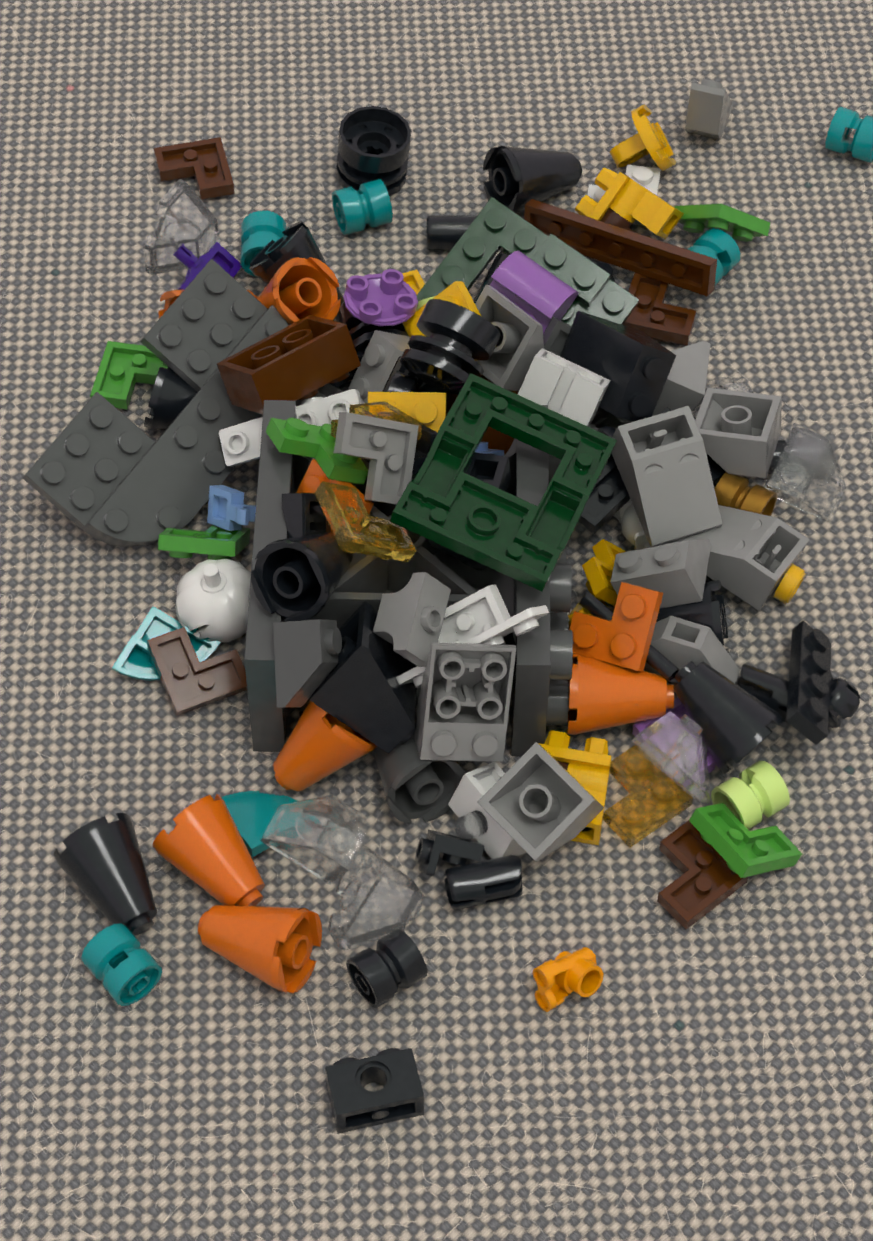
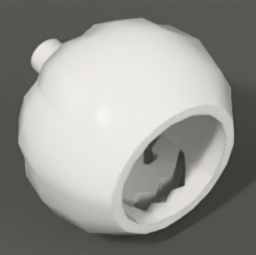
M208 559L198 563L191 571L182 576L177 585L175 608L180 624L183 627L187 626L190 631L198 628L193 634L197 639L209 638V641L230 642L241 637L247 631L251 572L240 562L229 559Z

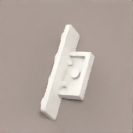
M355 389L325 398H308L301 402L302 405L296 406L297 419L317 426H322L323 424L337 426L339 412L364 415L360 393ZM263 417L219 431L224 460L227 466L233 467L260 459Z
M496 584L488 585L446 608L438 643L504 645V636L515 632L516 636H520L540 626L537 619L549 614L546 605L528 608L510 617ZM416 666L397 676L398 684L403 685L413 682L416 688L421 687L425 667Z

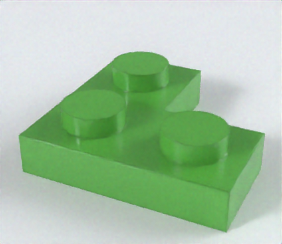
M724 204L674 206L684 213L678 223L683 224V230L688 232L704 233L706 228H715L724 232H731L733 239L751 242L753 237L768 236L770 222Z
M108 341L90 397L98 392L115 408L128 409L136 382L154 385L159 368L167 369L168 367L163 366V361L146 346Z
M288 418L287 420L270 419L266 433L279 452L315 458L328 479L364 485L368 476V468L361 458L334 453L337 426L332 424H323L322 426L311 425L297 418Z
M214 525L206 531L166 528L159 534L158 550L169 551V556L175 558H191L193 553L208 554L207 559L231 560V557H235L249 544L250 528L242 527L241 530L228 531Z
M724 803L696 808L689 819L691 824L700 832L702 839L720 854L726 861L727 866L734 873L738 874L740 878L795 866L802 855L798 848L776 825L749 831Z

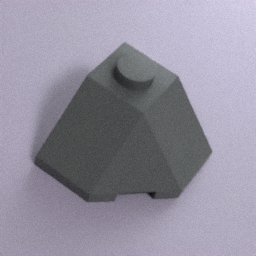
M317 619L273 622L277 708L302 707L339 663L338 653H340L342 648V636L337 628V620Z

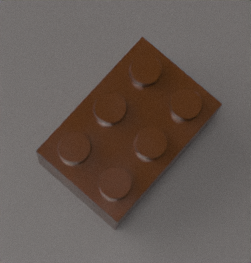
M308 315L217 363L232 405L262 415L264 400L296 401L311 398L319 392L318 388L328 383H336L348 378L350 371L361 366L347 325L313 315Z

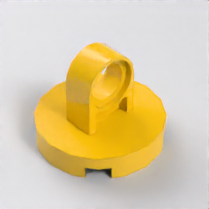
M645 104L631 111L638 133L610 150L617 168L625 167L627 164L630 165L650 154L662 171L676 164V161L670 157L674 153L658 122L650 123L647 116L652 112Z

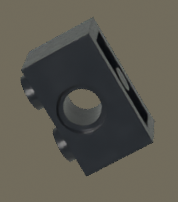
M389 1048L379 1052L376 1056L363 1059L343 1058L336 1061L333 1065L325 1067L326 1087L337 1134L424 1115V1093L412 1048L405 1050ZM377 1082L384 1086L381 1090L374 1092L363 1088L366 1084Z

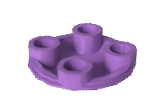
M387 269L382 274L351 276L347 280L343 296L345 307L355 318L376 326H394L407 321L415 314L418 300L415 291L403 281V274L394 269Z

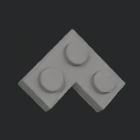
M339 412L334 453L370 459L364 500L397 505L412 478L419 425Z

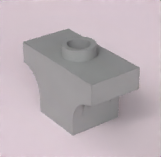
M426 572L413 573L410 581L403 589L395 593L382 594L373 633L394 645L393 651L418 667H426L431 642L438 643L451 589Z

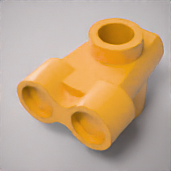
M583 947L573 953L563 951L557 955L555 960L550 959L534 968L533 977L538 986V990L535 992L536 1002L543 1011L549 1012L564 1003V998L573 991L581 997L593 995L603 981V970L597 965L594 952L587 947Z

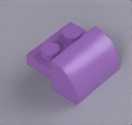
M518 250L510 254L491 276L493 281L490 285L539 322L543 327V334L552 317L561 320L579 294L578 291Z

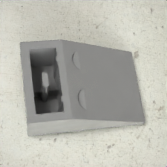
M689 406L617 427L612 437L617 440L612 455L650 547L663 545L723 525L704 441Z
M718 505L723 523L721 527L669 543L709 539L711 549L706 575L714 581L720 580L723 587L759 611L779 586L791 565L796 563L810 539L777 517Z
M431 642L418 697L416 729L414 732L420 760L503 762L516 645Z

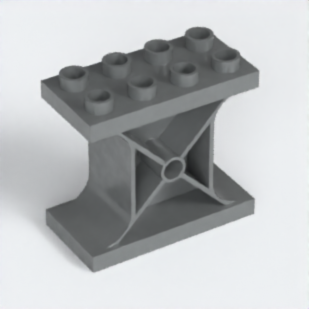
M264 400L251 571L255 569L257 560L255 558L259 551L274 541L289 539L282 507V494L297 492L312 461L311 457L279 452L266 433L271 418L282 420L297 418L296 401ZM514 438L510 449L504 455L509 457L511 473L507 492L538 506L561 460ZM412 474L411 480H414L417 474ZM367 478L364 485L351 483L365 495ZM372 501L374 505L352 547V562L322 610L308 620H337V628L339 629L364 602L370 604L377 614L382 594L395 593L403 589L410 581L413 573L426 572L449 587L451 592L447 607L488 585L496 584L510 617L528 608L546 605L549 614L537 619L540 626L520 636H516L515 632H512L503 637L504 645H516L508 715L512 729L511 756H523L535 742L544 744L546 725L567 726L569 706L568 680L572 679L573 633L572 630H568L567 612L570 613L572 568L571 564H567L566 548L543 592L492 568L476 570L464 564L460 559L451 557L433 548L429 544V539L390 522L396 505ZM570 539L566 545L567 548H569ZM250 579L244 661L253 751L280 752L286 742L287 722L293 707L277 708L273 622L288 621H285L286 617L276 612L271 614L264 609L255 596ZM401 656L407 666H417Z

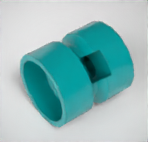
M840 106L831 121L825 148L841 154L851 151L852 157L872 163L873 117L867 115L861 119L859 112ZM852 129H856L854 137L851 138Z
M381 179L362 183L358 191L352 187H347L332 193L335 218L343 235L363 231L366 224L374 228L389 224L393 220L390 197Z
M256 211L246 216L241 224V266L251 276L256 277L249 269L252 259L271 240L276 242L283 237L284 234L282 232L287 229L283 217L277 213Z
M715 228L708 229L696 240L693 246L687 249L717 259L715 286L740 261L741 256L735 240L728 233Z
M122 923L113 924L97 933L88 942L81 956L84 965L96 979L103 981L104 989L120 1006L131 1005L145 997L156 986L162 975V967L147 950L141 949L140 941Z

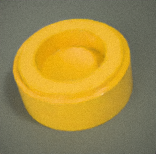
M792 564L781 580L773 597L784 604L789 603L804 580L805 570Z

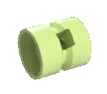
M761 760L743 770L739 774V778L732 777L711 791L713 805L724 803L748 830L758 825L762 821L763 815L769 818L787 807L790 803L788 788L779 772L771 764Z

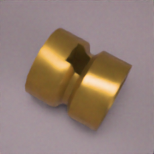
M724 473L715 487L717 502L721 506L771 516L776 505L777 493L758 484L749 487V480L736 474Z

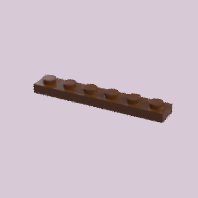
M534 199L525 204L524 219L547 236L552 233L584 256L707 297L714 291L717 259Z

